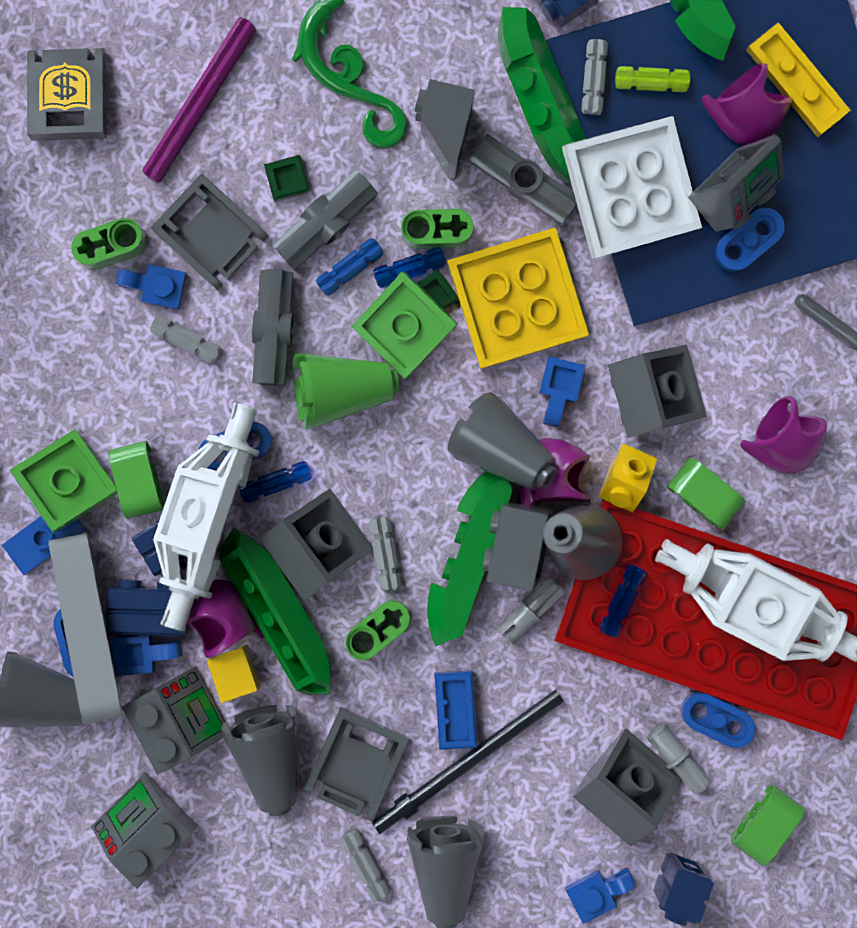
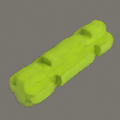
M620 66L616 70L615 85L618 89H631L632 86H636V90L667 91L668 88H672V92H686L690 86V72L683 69H674V72H669V69L639 67L638 70H633V67Z

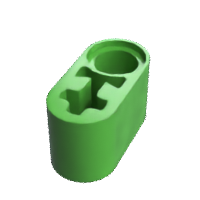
M461 209L413 210L407 213L402 220V238L413 249L461 248L471 240L473 220L466 211ZM434 220H440V228H450L452 221H459L460 227L466 228L461 230L460 237H453L451 230H440V238H434ZM421 221L425 223L429 228L428 234L421 239L411 237L407 230L413 222Z
M120 218L80 232L73 239L71 250L74 258L90 269L98 270L141 255L147 247L148 237L144 229L134 220ZM129 229L135 230L137 238L134 244L129 247H122L120 245L121 234ZM92 242L100 247L94 250L95 257L93 258L85 254V252L90 250L89 244ZM110 243V245L114 249V252L107 248L106 245H109Z
M147 440L109 450V461L116 490L126 519L162 511L165 506L155 463H150L148 453L152 451Z
M689 457L666 486L672 493L676 492L683 497L682 501L720 531H724L746 503V500L738 492L692 457Z
M389 599L380 604L353 626L347 634L345 646L348 653L358 660H367L376 655L406 630L410 620L408 607L397 599ZM389 608L392 612L399 609L402 612L399 617L401 624L399 626H396L394 623L387 625L382 630V633L387 635V637L381 639L377 628L368 622L374 619L378 626L386 618L385 609ZM366 631L372 635L374 646L370 650L360 651L354 646L353 636L357 632Z
M773 784L765 789L766 796L761 802L756 801L731 837L733 845L761 866L767 865L775 857L797 827L805 812V808Z

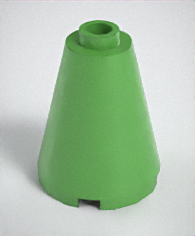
M307 353L295 354L293 358V369H300V377H297V380H293L298 417L300 421H304L303 430L313 429L389 402L393 399V393L399 391L397 371L391 370L388 363Z

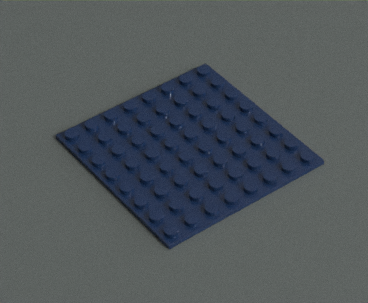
M722 0L735 24V30L723 61L706 54L687 39L675 22L682 13L681 11L676 12L670 2L546 39L586 139L673 116L692 191L702 184L737 148L743 146L732 141L719 128L701 101L703 96L707 94L713 99H718L727 87L749 69L758 65L746 50L778 22L851 110L822 135L817 137L790 104L789 112L778 130L772 135H777L781 140L785 177L774 187L776 193L772 198L762 205H756L749 212L751 214L759 208L776 210L784 220V233L773 246L745 269L738 272H729L718 265L715 259V247L719 240L732 229L729 228L715 232L699 211L698 214L702 228L612 253L611 256L633 327L857 259V29L848 0ZM591 39H601L608 43L607 56L604 59L607 62L603 95H601L604 98L603 110L600 115H586L581 111L582 98L586 95L583 93L586 60H589L586 58L588 41ZM620 66L633 67V70H638L639 67L669 69V72H674V69H683L690 72V86L686 92H672V88H668L667 91L636 90V86H632L631 89H618L615 85V74ZM766 76L764 90L769 93L782 95ZM758 223L756 226L757 232L760 235H767V225ZM729 247L727 250V254L731 259L737 260L740 254L737 248Z

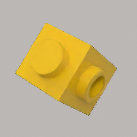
M623 443L609 466L598 497L612 503L616 507L633 513L647 491L657 458Z

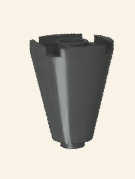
M489 392L473 401L468 408L474 412L467 421L460 418L456 423L449 438L448 452L453 454L452 456L458 461L531 490L549 486L557 474L554 456L499 396Z
M578 504L569 507L550 518L543 531L544 541L553 563L562 573L571 578L590 580L599 577L613 569L621 556L623 546L622 532H620V528L613 515L596 505Z
M7 651L0 676V728L85 726L83 725L74 679L16 652Z
M275 705L241 712L234 716V724L228 727L227 722H224L221 728L223 738L260 811L269 813L270 816H281L288 813L297 802L298 716L296 709L285 705L287 712H277Z
M433 816L416 821V829L412 830L411 827L407 829V842L426 917L437 928H454L465 918L484 840L482 826L468 819L467 826L456 824V816Z

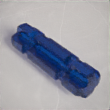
M436 247L427 250L425 255L418 253L392 262L393 265L389 267L385 264L375 268L373 274L379 288L389 286L402 271H405L411 278L426 274L428 269L432 268V271L437 268L445 267L446 258L442 248Z
M301 461L291 465L292 468L290 469L285 467L258 477L256 482L250 480L246 483L245 487L239 486L242 500L245 503H250L260 499L261 495L266 497L293 487V483L301 484L311 480L312 473L308 463Z
M632 564L627 566L622 576L624 582L623 584L619 583L607 608L609 614L608 616L604 615L600 623L599 630L602 633L613 638H617L620 635L624 626L622 621L623 619L627 620L639 594V591H637L638 586H642L647 577V572L644 569Z

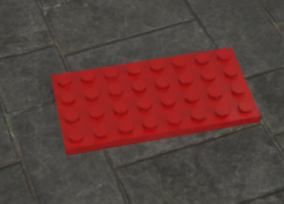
M601 499L599 507L613 515L620 528V532H622L623 546L621 556L613 569L599 577L590 580L574 578L554 641L843 741L857 699V662L835 651L823 662L816 658L783 661L713 625L691 593L688 594L683 591L685 575L662 563L656 562L655 559L659 549L663 551L662 544L666 539L695 555L706 544L713 546V550L751 554L818 588L837 612L841 611L847 614L845 631L856 637L857 584L639 509H635L632 513ZM698 583V585L715 597L716 592L703 583ZM801 636L799 641L816 645L818 643L817 640Z

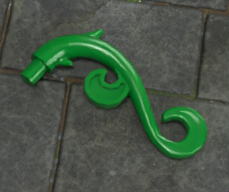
M318 0L306 12L300 24L297 46L292 61L297 62L302 58L312 76L324 87L336 94L387 110L394 119V125L387 131L378 130L374 125L376 112L375 110H369L363 120V135L367 142L374 147L381 149L392 148L400 143L405 136L407 128L406 116L402 109L393 101L352 84L361 76L364 68L362 56L353 46L340 45L331 54L330 64L332 66L337 64L344 65V70L341 73H336L326 66L319 52V34L321 32L323 36L327 35L326 25L333 18L331 14L342 7L345 1L324 0L322 2Z

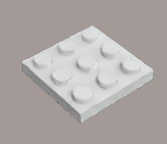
M673 116L567 144L562 147L592 259L702 228L698 210L688 198L693 191Z

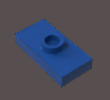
M40 516L1 546L24 576L51 557L49 540L83 534L87 529L77 519L53 535Z
M472 670L434 672L439 750L477 748Z

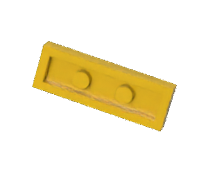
M779 22L747 48L746 51L757 64H767V77L782 95L792 99L791 106L817 137L851 111Z

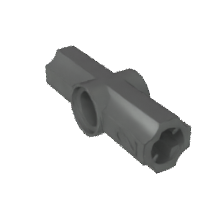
M488 133L478 144L469 159V163L509 189V192L514 197L523 199L561 226L577 205L574 192L543 172L536 162L524 159ZM520 172H528L534 177L535 184L529 188H522L517 185L514 176Z
M356 169L327 196L322 195L312 202L301 214V220L286 231L272 246L296 270L324 244H331L336 239L334 236L336 233L340 232L342 234L349 227L350 220L378 196V192Z
M277 269L261 270L258 310L254 311L252 324V342L255 344L253 384L285 386L288 346L292 345L293 334H290V329L294 325V314L291 312L293 272Z

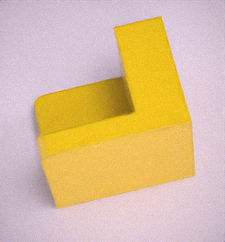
M247 644L208 659L207 664L221 703L258 691L261 687Z

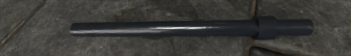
M556 689L410 795L406 792L397 798L392 808L371 822L375 830L382 834L402 818L408 820L419 812L418 807L561 705L564 700Z

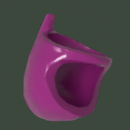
M760 63L745 72L727 87L718 99H713L706 94L701 100L719 128L732 141L743 146L771 137L782 124L792 102V99L788 96L769 93L764 90L768 73V66L765 63Z
M791 396L782 397L772 405L761 420L756 430L755 441L742 440L740 447L766 467L780 473L795 474L807 469L820 454L827 435V422L816 416H800L796 399ZM789 403H791V413L787 408Z
M549 437L540 439L539 441L556 459L555 468L557 469V474L546 488L540 487L537 490H531L520 485V504L533 506L534 503L591 501L590 496L583 493L579 488V476L588 463L590 455L581 448L562 439Z
M213 580L208 591L213 593L211 599L199 596V599H194L186 624L193 628L200 636L203 653L206 658L219 655L252 632L256 633L261 639L264 638L260 628L231 581Z

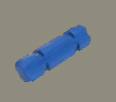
M369 238L360 245L361 249L359 251L355 249L332 266L333 270L328 273L326 271L316 279L317 285L325 295L328 296L339 289L338 285L340 283H347L367 268L368 262L371 261L373 263L383 255V249L375 239Z

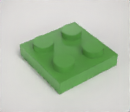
M402 271L351 327L406 379L459 323L405 271Z
M76 429L10 469L11 475L53 535L117 494L116 486Z

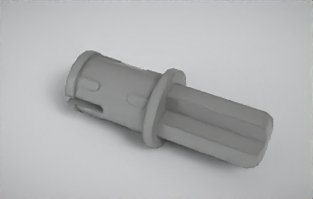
M547 579L526 601L523 599L519 601L521 605L501 625L497 626L498 631L502 635H506L516 626L505 637L514 645L533 624L543 621L541 617L564 595L563 588L554 579Z
M665 722L647 735V740L650 741L667 762L666 767L668 769L673 768L694 794L702 792L709 786L710 779L689 755L692 750L689 747L685 748L679 742Z

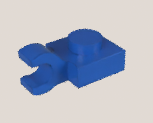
M148 264L146 275L118 269L116 284L119 287L143 291L142 303L179 310L187 273Z
M548 356L539 395L549 397L543 424L558 427L565 401L577 402L585 365Z
M132 635L111 639L115 677L152 673L156 671L155 661L175 659L182 656L181 641L153 644L152 635Z
M625 868L606 879H603L599 870H596L566 886L565 890L584 924L616 908V902L612 896L629 892L636 886L628 868Z

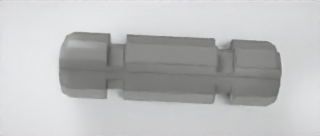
M591 39L587 44L586 58L589 60H586L583 85V93L586 95L582 98L581 109L582 113L586 115H600L603 110L604 98L601 95H603L607 63L604 59H606L608 43L605 40Z
M157 315L151 324V333L162 339L168 338V342L194 356L198 354L200 359L209 364H214L221 354L222 348L209 340L205 342L202 336L177 323L173 325V321L162 315Z
M389 517L373 518L369 521L370 534L374 535L375 538L372 541L376 568L381 573L378 576L380 589L382 591L395 590L401 587L400 573H397L395 569L398 567L394 539L389 534V532H392L391 521Z
M358 829L346 832L341 836L340 842L345 852H350L349 859L363 885L367 884V893L373 902L384 899L390 894V888L385 878L380 877L381 871L367 846H363V837Z

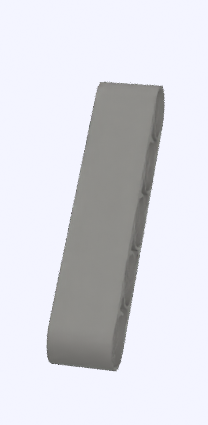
M87 533L49 540L52 566L83 725L121 717V704Z

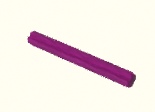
M239 17L143 167L142 172L145 176L158 183L162 181L255 34L256 28L253 23L243 17Z

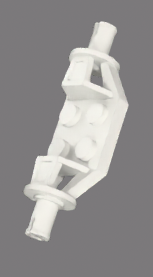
M234 403L225 434L220 435V437L208 435L206 439L208 443L177 467L153 539L163 573L159 583L170 586L169 590L172 591L163 620L160 623L161 625L185 632L186 622L194 598L199 599V596L211 599L213 593L208 591L221 562L213 559L215 550L220 541L221 532L233 502L237 485L241 487L246 486L252 457H258L259 454L258 450L249 447V444L246 443L255 414H257V410ZM223 450L229 451L217 471L207 469ZM178 554L188 557L187 581L182 580L180 577Z
M668 539L663 542V551L659 549L655 561L685 575L683 591L692 594L713 625L783 661L816 658L823 662L835 651L857 662V637L845 631L847 614L841 611L837 612L818 588L751 554L713 550V546L706 544L695 555L675 545ZM701 582L716 592L715 597L698 585V583ZM801 636L817 640L818 643L816 645L799 641Z

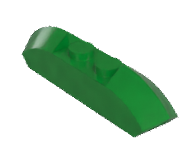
M670 0L673 9L676 12L681 11L682 13L675 22L687 39L706 54L723 61L735 30V24L723 1Z
M503 7L498 25V44L504 67L542 156L562 182L572 184L562 147L586 140V136L536 16L528 8Z
M486 471L468 488L457 508L458 512L467 514L470 518L468 523L461 521L454 539L455 543L460 544L456 559L452 557L447 559L441 577L448 580L445 587L431 583L427 618L435 646L463 635L485 572L482 570L486 549L493 548L496 534L490 533L494 510L501 511V506L509 502L512 493L508 480Z
M233 527L221 547L219 559L295 690L306 695H331L332 677L329 659L309 615L304 611L290 583L286 580L271 555L252 537Z

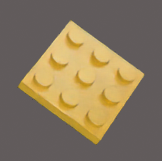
M556 227L447 260L480 370L589 336Z

